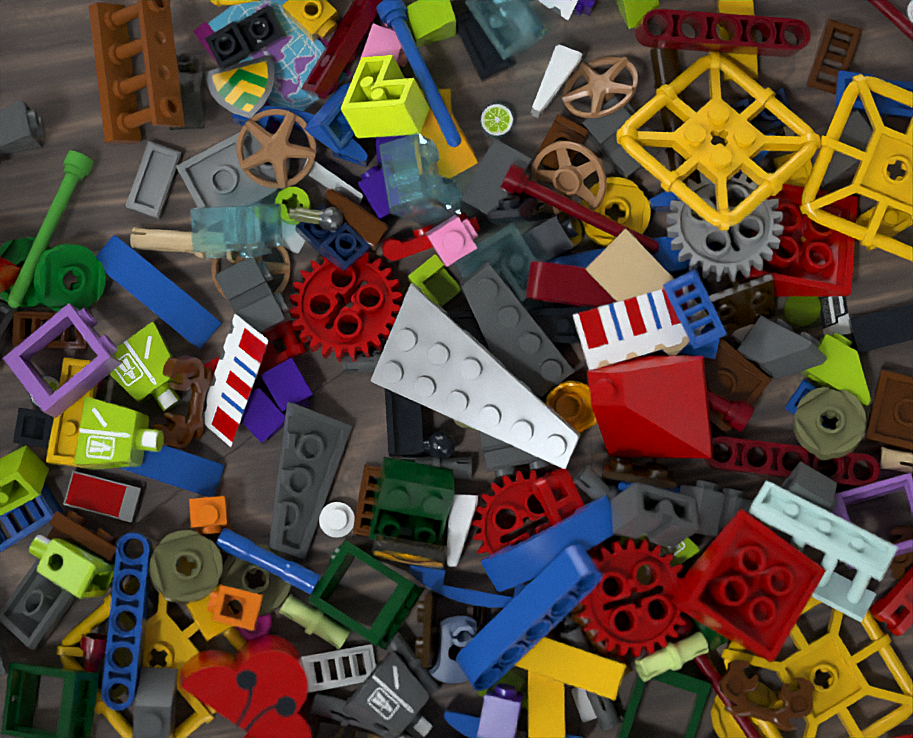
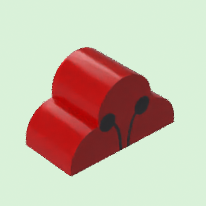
M275 635L258 636L246 642L235 656L222 650L203 651L190 658L180 670L182 689L254 738H312L307 715L302 706L308 691L307 676L299 651L288 640Z

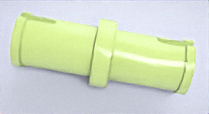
M290 593L279 610L280 614L287 616L306 628L304 632L309 635L314 633L335 646L338 650L351 632V630L344 628L325 616V612L319 608L318 610L312 608L293 596L292 593Z
M698 631L674 644L667 642L666 648L635 660L636 670L640 678L645 682L669 669L676 671L682 668V663L708 653L707 641L703 634Z

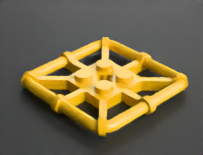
M710 51L709 55L697 59L671 83L660 86L656 90V95L627 119L616 132L617 143L661 182V188L666 192L672 191L706 222L718 227L719 231H728L729 227L740 223L770 195H777L783 189L782 184L805 165L821 147L820 136L776 99L774 91L769 87L763 88L734 62L720 55L717 51ZM708 70L710 101L698 112H695L680 100L677 95ZM720 70L756 99L740 114L721 99ZM664 106L685 122L675 132L637 131ZM766 108L799 136L764 135L749 122ZM713 136L722 137L727 145L724 146L721 143L716 146L711 143ZM643 147H672L687 161L678 169L670 172ZM762 150L798 151L773 174H767L752 161ZM696 169L715 184L716 210L682 182ZM741 170L759 187L730 212L728 209L726 182Z
M858 74L852 77V82L849 83L842 95L826 136H822L820 139L821 148L804 187L801 199L802 205L799 208L802 215L806 214L808 218L818 224L860 240V245L865 247L872 245L913 262L912 246L877 232L887 206L908 214L913 225V116L905 134L885 127L870 91L912 108L913 92L876 77ZM858 95L873 128L865 151L839 142ZM835 151L860 161L850 185L816 199ZM896 160L902 162L901 169L905 171V175L903 177L897 176L895 180H892L887 167L889 164L894 165ZM854 193L877 201L866 227L820 209Z
M136 576L123 586L124 591L129 595L136 594L140 589L139 579ZM159 592L157 613L146 621L142 667L162 668L160 665L153 667L150 664V661L153 659L150 652L156 649L158 652L165 650L168 654L165 658L167 665L164 668L178 669L177 690L193 707L195 712L174 729V738H187L204 722L209 724L215 718L214 714L216 711L181 688L180 670L190 658L200 653V650L190 640V637L200 629L194 621L183 631L168 613L169 601ZM111 593L103 598L104 603L67 633L61 641V645H57L56 655L60 656V661L64 668L84 671L74 657H83V651L80 650V647L75 646L81 641L83 633L92 632L110 616ZM126 611L121 614L119 620L128 631L133 630L136 626L135 621ZM235 626L222 633L237 652L248 642ZM127 647L119 648L116 652L117 663L122 667H128L132 663L133 654L131 650ZM121 683L112 691L114 700L119 699L128 691L127 686ZM98 687L95 704L96 713L98 715L102 713L122 738H133L132 726L118 710L110 709L105 705L102 699V690Z
M811 597L801 615L822 602ZM834 608L831 611L827 633L809 644L797 624H795L789 636L798 651L780 662H769L761 657L741 653L746 648L733 641L728 645L727 649H723L721 658L724 659L726 669H728L727 664L729 662L743 660L749 662L752 666L775 671L781 682L789 685L790 691L798 689L794 682L796 677L807 679L815 687L812 691L813 709L808 716L803 717L806 722L803 738H815L818 725L835 714L838 715L850 738H878L907 720L913 714V681L890 645L892 642L888 633H883L869 609L861 624L870 637L871 642L851 655L838 635L843 613ZM878 651L903 694L869 686L856 664ZM818 669L822 673L827 671L830 673L831 677L827 679L829 686L825 689L822 685L816 686L814 683L816 678L815 672ZM755 690L746 693V697L752 703L763 705ZM866 695L901 705L861 731L846 708ZM778 699L767 707L773 709L782 708L783 702ZM750 717L755 725L759 724L766 738H783L777 727L773 724Z

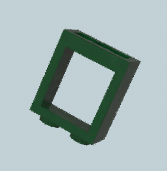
M345 540L344 544L338 546L332 553L329 560L330 566L325 574L320 576L308 602L369 642L387 650L424 589ZM355 557L398 584L370 630L327 602Z
M10 662L1 734L19 738H91L99 673L35 663ZM39 675L64 679L57 731L32 727Z
M670 669L650 678L696 694L682 738H694L711 683ZM637 671L623 711L622 722L619 724L615 738H629L628 735L646 683L640 678Z

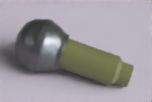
M299 207L296 209L290 208L289 219L319 224V226L331 232L338 230L343 224V215L335 207H329L321 211Z

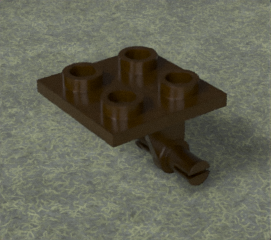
M731 243L734 251L740 250L735 243ZM718 244L713 246L714 250L712 251H721L725 247ZM723 273L729 289L709 296L727 335L722 337L733 334L737 329L751 324L755 325L760 316L767 319L775 316L773 278L771 274L739 285L736 278L735 281H731L729 274ZM713 322L706 324V326L715 328Z
M612 456L611 460L603 459L601 478L609 485L614 484L618 488L621 482H637L672 490L676 488L675 477L672 471L667 470V465L656 462H647L646 467L633 465L632 459L622 456Z
M431 593L424 594V601H418L417 622L423 623V636L416 639V659H422V667H431L435 664L436 633L440 632V627H436L437 594ZM473 606V619L477 623L476 635L487 625L488 607L481 606V620H479L480 606Z

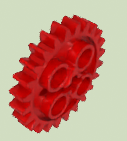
M366 252L361 259H358L346 271L337 267L324 256V263L321 265L311 260L313 271L311 273L305 270L300 271L304 283L293 282V287L299 294L289 296L291 304L297 306L289 309V314L291 318L297 319L292 325L295 331H302L299 335L301 342L305 343L311 340L309 347L313 353L322 347L324 359H327L332 351L335 352L338 362L342 361L345 353H349L351 360L356 362L357 352L362 351L369 358V347L372 345L379 351L383 350L380 339H388L390 335L388 329L393 327L396 320L393 316H397L401 306L396 304L404 301L402 293L395 292L400 288L398 279L390 280L393 276L392 269L389 267L382 270L383 263L380 258L371 264L369 252ZM343 276L352 278L351 283L346 287L335 286L336 281ZM361 282H367L366 285H363L361 288H359ZM369 296L380 298L378 304L373 307L362 305L363 301ZM350 302H352L353 306L351 308L344 306L341 309V303L348 305ZM326 303L330 305L329 310L325 314L317 315L313 313L315 307L319 304ZM334 322V325L331 329H326V326ZM348 323L358 325L357 330L350 335L341 333L342 327Z
M520 470L516 471V481L514 482L507 475L502 476L504 487L500 488L495 483H492L490 486L494 495L492 497L487 494L480 496L487 505L485 507H476L475 511L482 515V519L471 522V525L481 528V533L472 536V540H483L484 545L476 551L477 554L488 552L491 555L510 544L530 538V535L525 533L506 543L500 542L502 536L524 525L522 519L527 517L532 522L546 515L545 511L541 514L531 512L527 505L529 497L534 494L531 489V482L537 479L535 470H531L528 479H524ZM545 473L543 478L550 477V473ZM559 488L552 491L556 501L564 497ZM508 509L514 514L515 523L510 529H502L496 524L495 517L499 510ZM550 521L534 529L535 535L550 526Z
M626 539L624 549H622L618 541L612 542V553H609L605 548H600L598 552L601 560L599 561L591 557L602 573V579L578 603L584 605V610L577 613L576 616L577 618H588L589 621L582 628L583 631L595 629L596 633L592 641L598 643L605 638L604 650L611 651L617 644L618 655L625 656L630 647L632 655L640 657L642 646L647 654H654V643L662 648H666L667 642L664 636L677 638L678 634L673 626L675 624L686 625V622L679 617L680 612L684 611L670 602L684 578H678L676 575L683 566L681 564L669 565L673 557L672 553H667L660 557V545H654L648 551L647 540H641L637 549H635L633 539ZM642 565H646L651 571L650 581L645 585L639 583L636 576L638 568ZM609 576L615 578L618 584L617 591L612 596L606 595L602 586L603 581ZM658 585L662 587V591L634 600L635 605L623 603L609 610L603 609L605 603L629 597L631 592H644ZM654 599H657L662 605V613L657 619L651 618L648 614V605ZM622 610L627 613L629 623L626 629L619 631L614 625V617Z

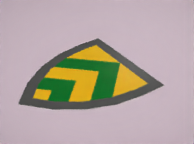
M272 55L237 63L225 69L218 68L204 72L212 97L230 112L250 119L266 102L275 81Z

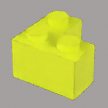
M393 55L361 57L340 109L356 137L368 138L419 135L430 108L415 79H405Z

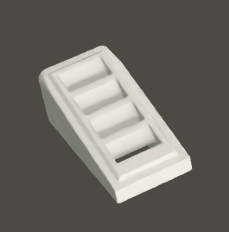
M559 44L555 47L532 106V116L539 118L579 66L583 56L582 53Z
M478 495L453 496L447 524L446 564L448 566H456L460 560L477 507Z
M372 644L301 657L308 681L307 693L362 683L376 667ZM363 653L366 674H359L356 654ZM349 656L352 677H345L342 657ZM329 659H335L338 679L331 680ZM318 661L321 663L324 681L319 683L316 680L313 663Z

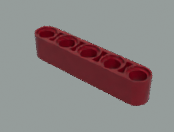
M652 9L638 21L634 31L637 41L649 48L703 52L717 51L719 53L791 57L806 47L811 38L808 25L799 19L672 9ZM648 21H653L659 25L660 35H653L648 30ZM682 24H689L694 29V38L684 35ZM717 26L724 27L729 34L728 40H722L717 35ZM751 29H757L762 34V43L753 40L750 33ZM785 31L794 34L796 45H791L786 41Z
M538 261L530 262L526 298L592 308L617 302L584 267ZM694 283L687 285L689 292L696 290Z
M717 437L712 440L713 446L715 444H723L727 447L729 457L725 463H718L713 458H703L706 465L715 470L787 479L792 472L787 471L783 467L782 458L785 453L790 452L797 456L799 463L802 462L819 472L817 467L819 459L803 446L732 437ZM751 448L759 449L764 455V461L760 467H753L747 461V453ZM851 452L839 458H831L834 470L830 476H826L837 482V485L862 487L873 484L878 479L880 467L877 460L872 456ZM857 461L864 462L869 468V475L864 481L858 480L853 474V466Z

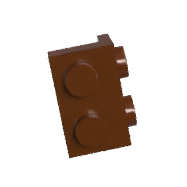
M70 509L66 514L56 511L49 522L53 528L46 538L49 540L53 538H71L107 560L115 561L117 549L115 544L117 538L101 528L97 532L85 526L87 520Z

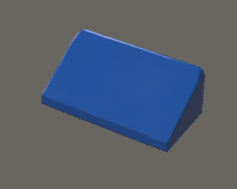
M351 83L340 86L304 128L311 136L336 153L340 152L354 136L352 128L340 109Z

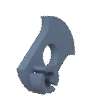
M454 616L440 622L438 660L436 665L429 670L430 674L437 680L449 684L468 681L458 665L456 657H450L448 650L453 644L464 647L476 636L477 623L475 619L466 616Z

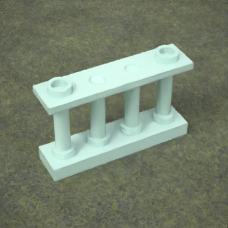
M766 481L752 503L749 514L761 519L760 523L771 531L773 526L792 535L790 545L800 552L803 551L806 543L825 552L821 564L818 565L824 568L826 572L811 597L862 622L876 596V593L866 589L872 576L881 581L898 547ZM838 560L858 569L853 581L833 572Z

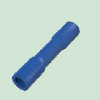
M227 528L223 529L216 542L217 548L243 561H249L309 594H312L321 576L295 562L287 561L255 545L253 541Z

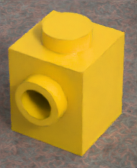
M287 0L282 5L284 14L313 42L319 37L325 39L337 27L335 22L338 19L337 10L327 0Z

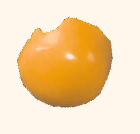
M566 381L557 385L547 395L545 404L558 413L578 433H582L597 423L591 406L590 391L587 384L579 381Z

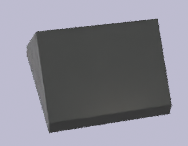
M38 559L0 611V622L32 650L43 648L78 598L38 573L37 566L40 562Z

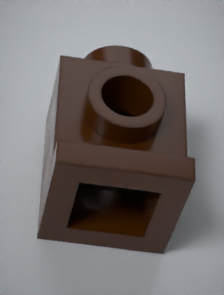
M557 114L537 155L545 147L559 139L583 145L589 130ZM567 148L566 150L572 164L578 151ZM556 150L549 152L540 162L548 170L556 171L559 169Z

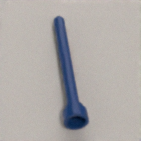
M383 0L376 8L381 21L387 24L388 27L393 28L448 145L451 147L459 146L461 137L405 22L408 10L404 1Z

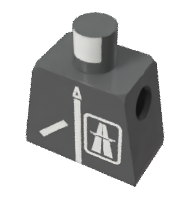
M394 652L379 662L342 708L346 714L384 738H395L404 729L414 738H424L433 726L419 713V710L429 699L428 693Z

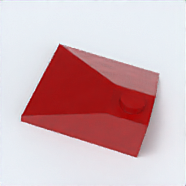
M783 183V189L777 195H770L768 200L778 199L779 204L775 211L783 213L782 222L778 223L783 226V232L781 236H776L780 240L779 248H770L773 252L771 261L761 258L763 261L761 271L751 265L748 278L741 271H738L737 281L739 285L771 274L774 297L850 296L852 291L855 238L818 224L808 218L806 214L802 215L799 206L802 205L801 199L804 187ZM818 190L816 199L831 192ZM849 195L820 209L856 223L858 197ZM745 229V238H753L757 235L754 230ZM803 236L806 239L804 242H802L801 237Z
M637 356L587 371L591 406L609 457L713 458L704 356Z
M739 510L688 571L670 602L703 625L761 658L773 662L826 570L744 510Z

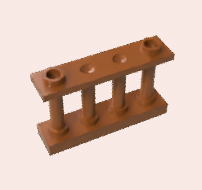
M137 0V3L126 8L125 5L98 2L89 5L105 143L135 144L141 142L140 125L151 121L152 126H185L170 1ZM139 18L141 38L129 42L127 22ZM143 52L146 72L133 76L131 57ZM148 87L150 107L138 111L135 91Z

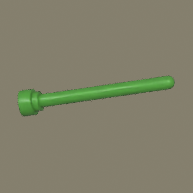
M68 151L63 162L65 177L8 297V305L12 308H18L21 305L33 280L40 255L47 249L78 181H82L84 176H89L94 165L92 159L79 152Z

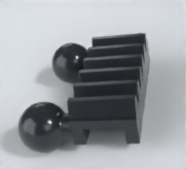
M385 388L389 457L424 455V453H430L437 459L450 457L456 446L453 436L446 431H437L429 439H423L421 404Z

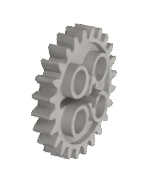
M700 173L699 184L691 179L687 180V186L716 210L715 205L710 201L712 198L716 199L715 184L702 173ZM744 173L741 174L739 179L733 176L726 182L727 199H738L742 202L759 186L754 181L748 183L747 175ZM677 197L679 201H671L670 210L674 213L667 214V224L672 225L667 228V237L675 238L671 241V250L682 249L679 253L678 261L683 262L690 259L689 271H693L699 266L702 267V278H706L710 271L715 272L718 282H720L723 273H728L731 281H735L737 271H741L748 278L751 265L761 271L763 267L761 258L771 261L773 252L770 248H779L780 240L776 236H781L783 232V226L778 224L782 222L783 213L775 211L778 208V199L768 200L767 198L745 219L730 228V237L737 248L740 249L739 251L733 250L728 231H719L718 227L705 220H696L692 216L696 212L679 197ZM728 206L729 211L731 212L734 207ZM743 229H752L757 235L753 238H745L739 232ZM711 242H719L725 248L716 252L708 249L707 245Z

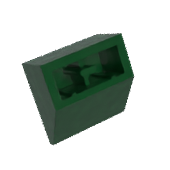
M383 457L375 488L368 539L438 551L455 492L453 470Z

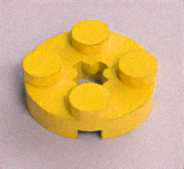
M620 177L606 178L605 196L601 204L594 211L610 218V216L605 215V209L609 210L612 208V204H618L619 210L625 212V217L618 218L617 222L643 234L649 224L651 214L647 197L644 196L643 192L634 182ZM599 183L589 189L595 197L598 195ZM582 200L581 205L589 207V204ZM580 220L586 236L598 245L607 248L616 239V237Z

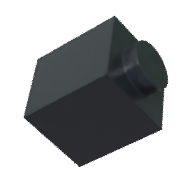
M563 211L536 224L521 235L535 261L546 262L573 248L583 240L578 220Z

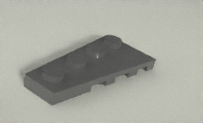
M489 261L460 282L491 353L519 381L525 383L538 398H541L575 372Z
M287 402L269 547L305 560L352 426Z

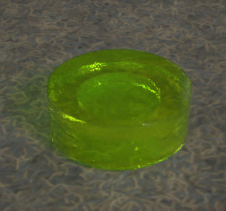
M817 296L788 297L784 305L786 318L797 326H807L813 323L821 311V304Z

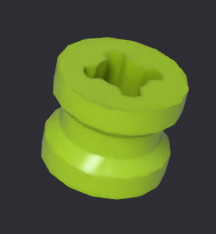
M287 187L278 193L275 199V208L283 222L289 225H297L300 222L289 219L290 208L311 209V203L304 190L298 187Z

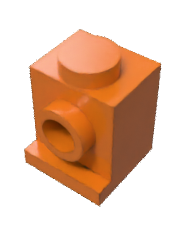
M218 496L189 499L191 528H194L195 532L199 533V535L221 534L224 528L231 530L228 497Z
M220 585L219 591L212 590L207 611L213 613L212 621L255 631L264 595ZM232 600H238L242 605L241 611L237 614L231 613L228 609V605Z

